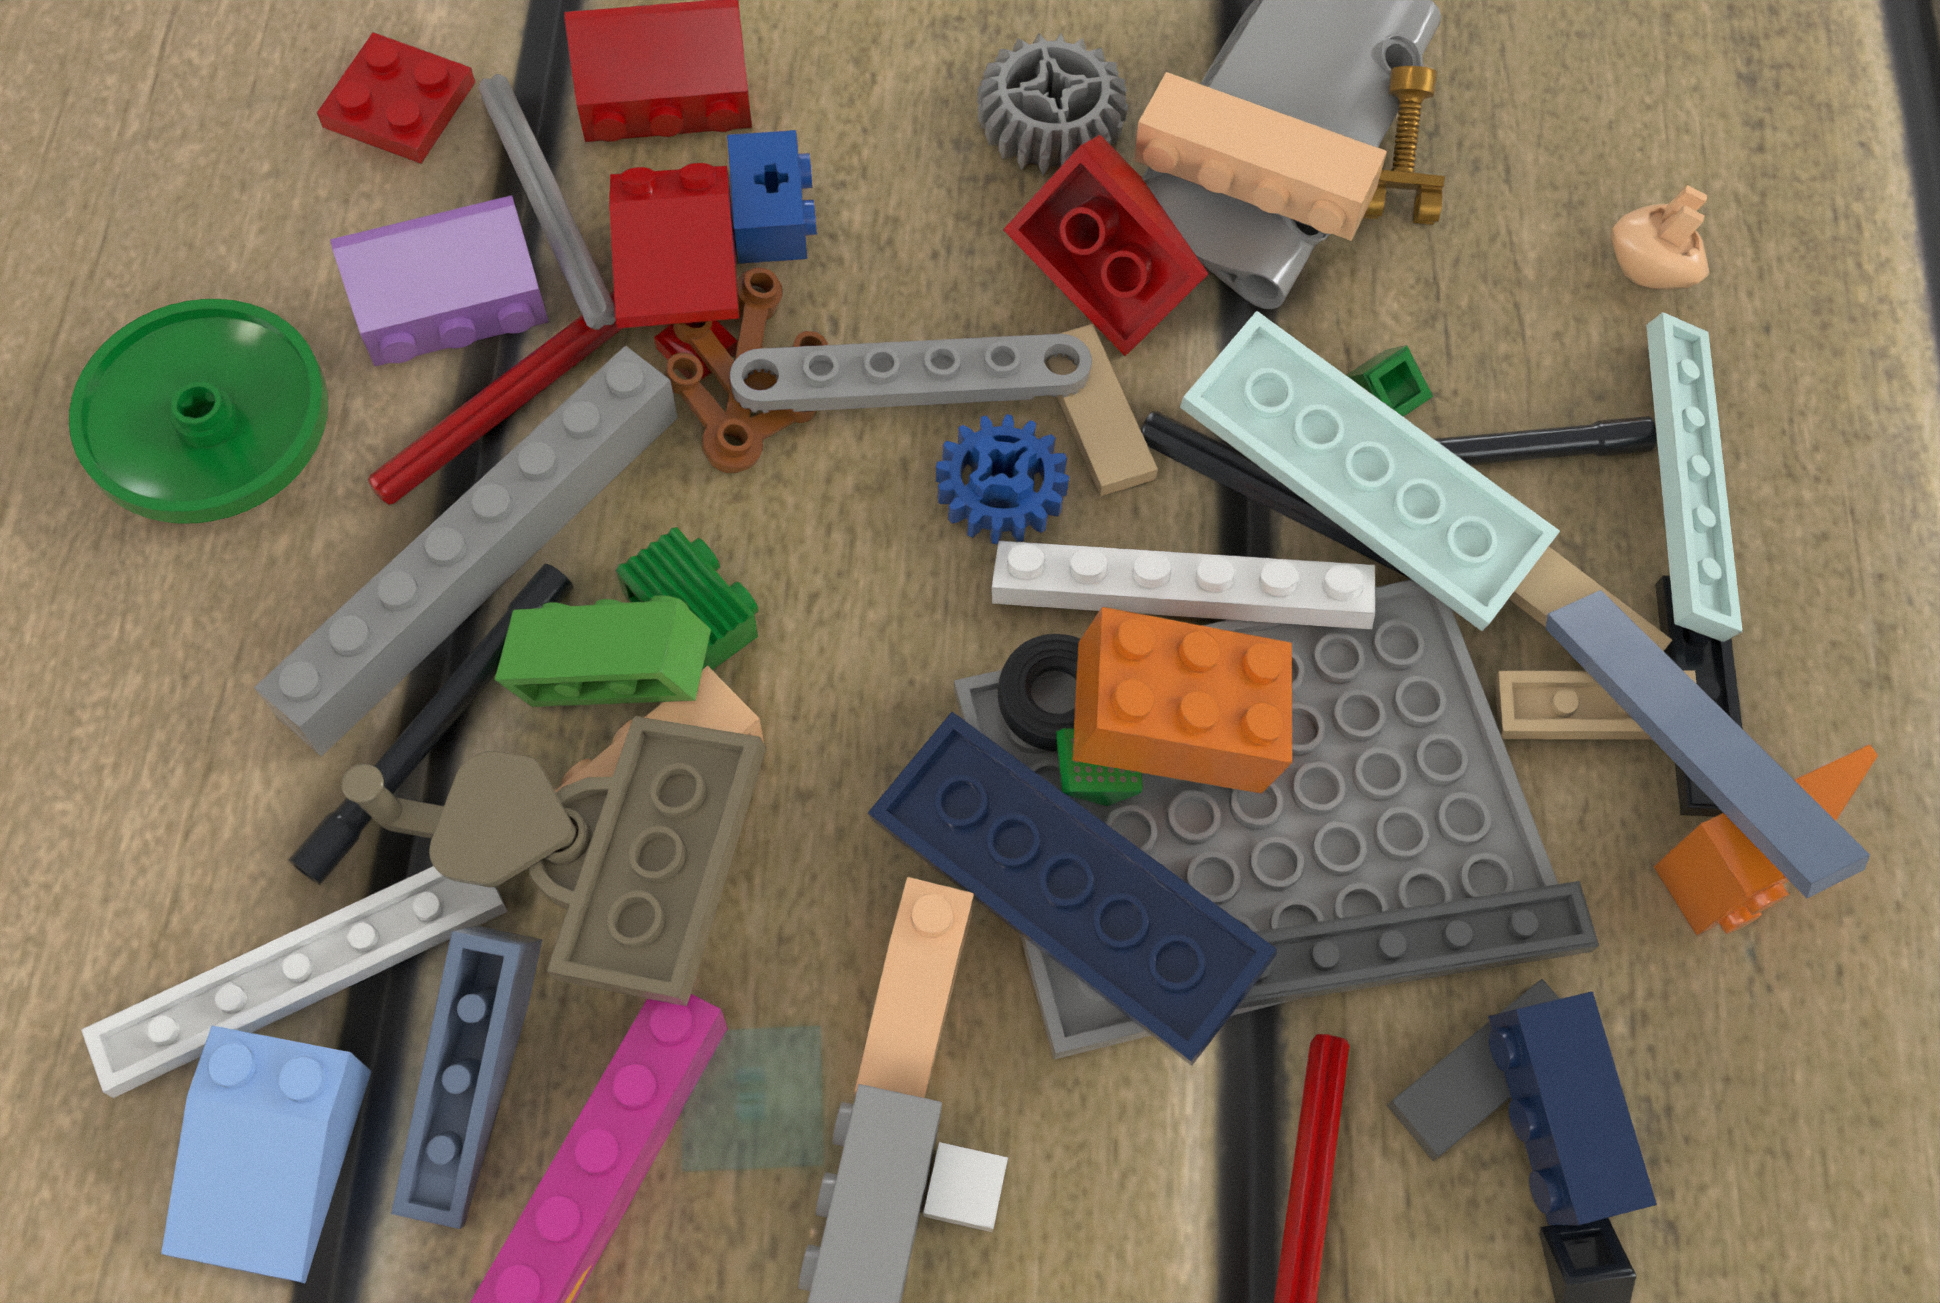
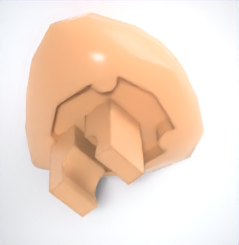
M1687 185L1669 204H1653L1641 207L1620 218L1612 228L1611 240L1617 261L1624 275L1636 285L1649 289L1673 290L1689 288L1700 283L1709 275L1704 243L1696 230L1704 221V215L1697 212V210L1706 203L1707 195Z

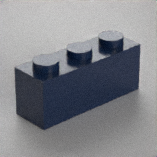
M1593 991L1488 1016L1492 1028L1489 1034L1490 1052L1497 1067L1504 1071L1512 1098L1509 1103L1511 1125L1517 1137L1525 1143L1532 1172L1529 1175L1531 1195L1538 1209L1545 1214L1548 1225H1582L1657 1205Z

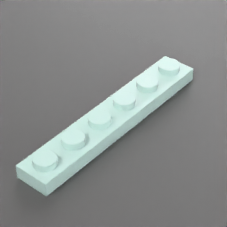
M1662 312L1650 321L1646 328L1674 624L1725 642L1743 631L1709 333Z

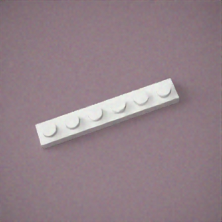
M999 541L992 581V604L1100 611L1102 607L1138 614L1372 630L1375 617V565Z
M433 866L81 1029L103 1093L115 1098L201 1057L211 1025L252 1033L449 940L452 931L478 926L508 912L497 887H483L453 881L444 877Z

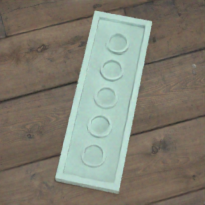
M1258 311L1253 314L1182 399L1181 409L1481 631L1490 624L1560 532V530Z

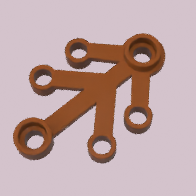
M761 267L745 271L737 280L738 306L742 320L734 360L710 330L712 321L700 322L702 325L700 328H692L685 323L673 325L676 336L681 341L692 346L728 393L726 410L724 411L701 384L703 366L694 355L689 353L673 355L668 360L664 373L671 381L672 391L681 395L706 428L702 436V449L708 461L717 470L725 473H738L751 468L760 458L763 450V440L795 422L805 423L810 421L817 412H793V409H780L775 411L769 410L767 413L761 412L750 418L751 409L742 408L741 404L737 403L734 399L730 382L731 367L741 354L753 349L762 348L766 320L774 316L783 295L782 285L777 276L772 271ZM752 286L760 287L767 292H758ZM804 331L796 336L792 347L828 345V343L821 334L814 331ZM685 369L692 374L693 378L681 379L674 373V370ZM761 369V372L754 370V374L750 375L748 373V378L744 379V383L748 387L760 391L773 387L777 382L776 375H771L769 370L768 373L764 372V369ZM724 436H733L742 441L743 444L740 446L731 445L725 440Z

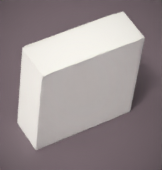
M939 1142L923 1217L993 1232L1008 1157Z

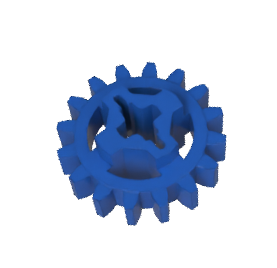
M1009 414L1005 415L1002 426L993 427L987 415L982 416L980 419V431L975 433L965 425L958 428V444L945 441L943 444V461H939L936 464V482L940 483L938 484L937 499L939 504H950L948 520L953 524L966 518L968 520L967 535L972 538L982 528L990 530L992 544H998L1002 537V532L1011 531L1012 536L1017 542H1023L1025 527L1028 525L1040 533L1044 532L1047 525V514L1057 517L1060 515L1063 502L1062 496L1067 495L1069 476L1064 474L1067 462L1066 454L1054 453L1056 438L1050 434L1037 439L1035 437L1036 422L1032 420L1022 430L1014 428L1013 416ZM969 465L971 467L969 483L964 486L961 476L965 467ZM1039 472L1043 484L1039 492L1036 493L1033 490L1034 475Z

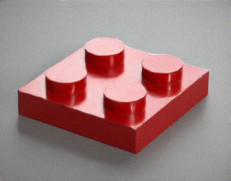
M372 32L317 111V115L322 127L422 164L475 84V79L469 66Z

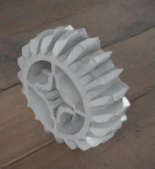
M1038 33L1033 44L1030 45L1017 38L1012 51L1000 49L995 62L987 63L986 70L983 73V80H981V86L978 87L977 93L980 128L985 129L988 145H999L1002 160L1017 156V162L1021 170L1033 163L1039 165L1040 171L1044 175L1050 166H1058L1060 168L1080 145L1098 135H1101L1110 145L1117 144L1128 110L1125 79L1118 77L1117 62H1105L1102 48L1087 51L1083 38L1075 44L1065 42L1062 33H1060L1055 41H1046Z

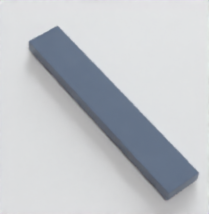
M1599 590L1548 613L1546 630L1806 899L1865 870L1870 854L1606 594Z

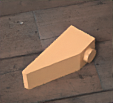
M907 877L887 950L854 1091L855 1095L858 1084L925 1098L972 917L974 893Z

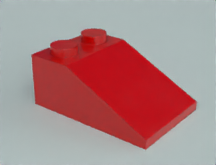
M1101 135L1080 145L1003 229L1124 356L1129 354L1209 275L1142 177Z
M692 163L675 170L654 171L646 167H635L627 169L621 174H610L609 211L617 328L739 319L735 234L727 166L713 167L707 163Z

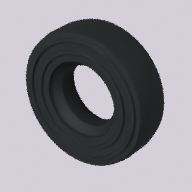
M1066 634L1037 636L1024 642L1014 650L1002 668L998 684V703L1001 714L1011 731L1031 746L1048 751H1058L1056 731L1063 728L1074 729L1075 708L1061 714L1049 713L1035 703L1031 694V687L1040 675L1050 671L1067 673L1076 680L1078 642L1080 638Z

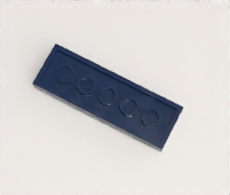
M954 712L947 716L868 812L872 821L963 891L974 893L976 901L1191 1066H1193L1277 955V948Z

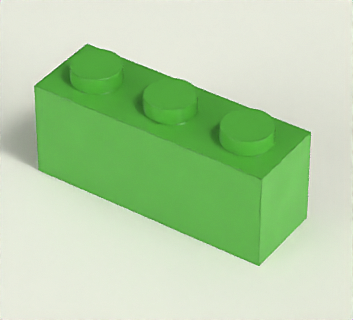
M662 595L654 596L647 602L623 603L612 599H601L596 601L595 605L568 606L550 602L543 604L542 608L513 610L495 681L531 707L695 701L711 629L689 610L685 602L674 597Z

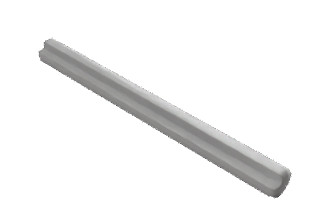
M495 74L491 79L483 78L478 87L483 102L587 326L599 330L604 325H612L616 321L613 300L508 79L501 74Z

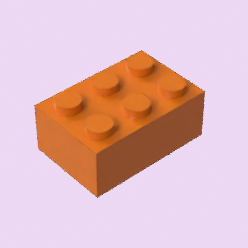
M1102 607L1078 642L1073 761L1262 794L1292 764V643Z

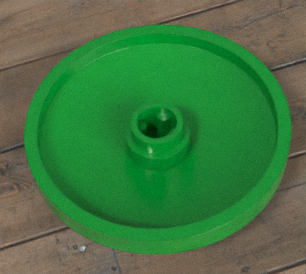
M197 299L183 301L153 310L126 324L107 339L92 355L82 370L71 397L69 408L70 439L75 454L85 471L98 488L119 506L134 514L161 522L178 524L212 522L241 514L261 505L277 495L301 473L318 448L325 430L329 407L328 391L321 367L310 346L291 324L278 315L262 307L236 300Z

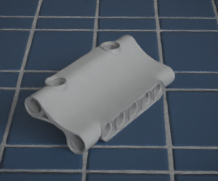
M1254 0L1236 24L1200 84L1378 148L1396 117L1400 105L1399 99L1389 94L1391 69L1398 66L1423 67L1422 55L1441 23V14L1439 8L1431 0ZM1150 167L1147 168L1142 177L1202 265L1245 300L1264 309H1275L1282 305L1314 247L1330 235L1280 214L1265 212L1255 205L1223 193L1211 192L1203 186L1168 173L1157 172Z

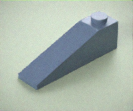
M472 926L452 931L391 1214L457 1229L464 1227L527 1013L543 939L481 926Z

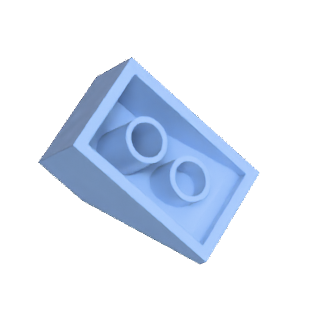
M211 1025L187 1094L161 1254L305 1284L371 1070L351 1052Z

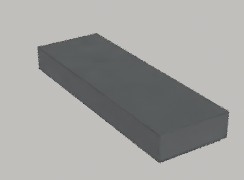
M1541 979L1500 1013L1560 998ZM1490 1021L1387 1104L1388 1108L1432 1161L1441 1156L1511 1098L1504 1071L1497 1067L1490 1052L1489 1034L1492 1030Z

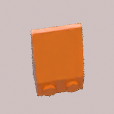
M1869 744L1795 779V781L1836 821L1878 755ZM1724 813L1701 823L1654 866L1696 935L1718 925L1722 927L1725 934L1732 933L1761 917V911L1789 896L1788 891L1784 887V884L1789 880Z

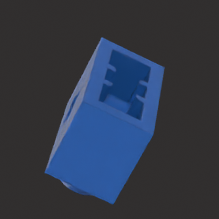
M796 130L727 135L738 264L807 259L806 236L817 235L814 200H802V189L813 188L810 153L798 154Z

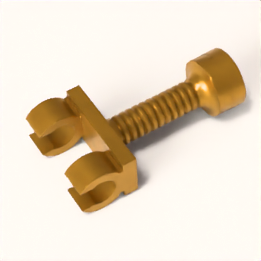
M1398 66L1391 69L1389 94L1397 97L1400 103L1399 116L1397 117L1399 122H1397L1398 128H1396L1397 133L1395 135L1397 139H1395L1396 145H1394L1395 151L1393 153L1395 155L1393 161L1395 162H1392L1393 168L1391 171H1381L1377 189L1363 218L1378 219V216L1382 217L1386 188L1416 190L1413 205V223L1434 225V222L1439 221L1445 176L1415 173L1413 169L1415 167L1413 162L1416 160L1415 151L1417 150L1415 145L1418 143L1416 139H1418L1417 134L1419 133L1417 128H1419L1420 124L1418 122H1420L1419 116H1421L1420 105L1423 100L1434 97L1437 71L1432 68Z

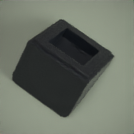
M1609 1218L1582 1225L1540 1227L1539 1235L1556 1303H1630L1636 1273Z

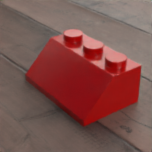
M704 0L564 12L576 105L585 142H613L629 138L671 137L677 134L710 131L727 132L733 129L752 128L738 0Z

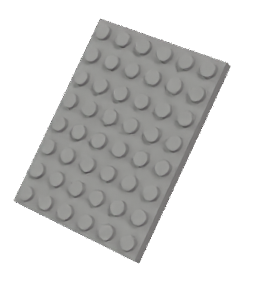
M1412 579L1375 587V617L1372 630L1225 620L1203 625L1292 643V764L1262 794L1142 773V792L1139 795L1110 806L1069 796L1253 932L1558 884L1453 611ZM1002 670L954 680V694L961 718L1062 791L1058 751L1043 750L1027 744L1011 731L1001 714L998 703V684ZM1061 671L1046 672L1040 675L1032 684V697L1041 709L1049 713L1061 714L1069 712L1075 708L1076 680L1071 675ZM1020 934L1054 1060L1152 1036ZM1289 1001L1235 1009L1231 1016Z

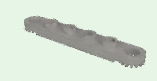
M1067 334L762 348L747 351L734 361L730 370V382L736 402H739L742 408H750L751 412L755 413L758 410H763V413H767L769 410L775 411L780 409H793V412L1029 400L1033 399L1034 396L1048 395L1052 397L1063 395L1064 398L1068 397L1070 393L1075 395L1079 389L1084 388L1089 378L1092 358L1088 347L1081 340ZM1058 354H1061V357L1065 358V355H1067L1069 360L1073 359V364L1077 365V367L1070 374L1059 375L1051 372L1046 367L1045 362L1046 359H1051L1052 355L1058 357ZM761 369H764V372L767 373L769 370L771 375H776V384L767 390H754L744 383V379L748 378V373L752 375L754 370L761 372Z

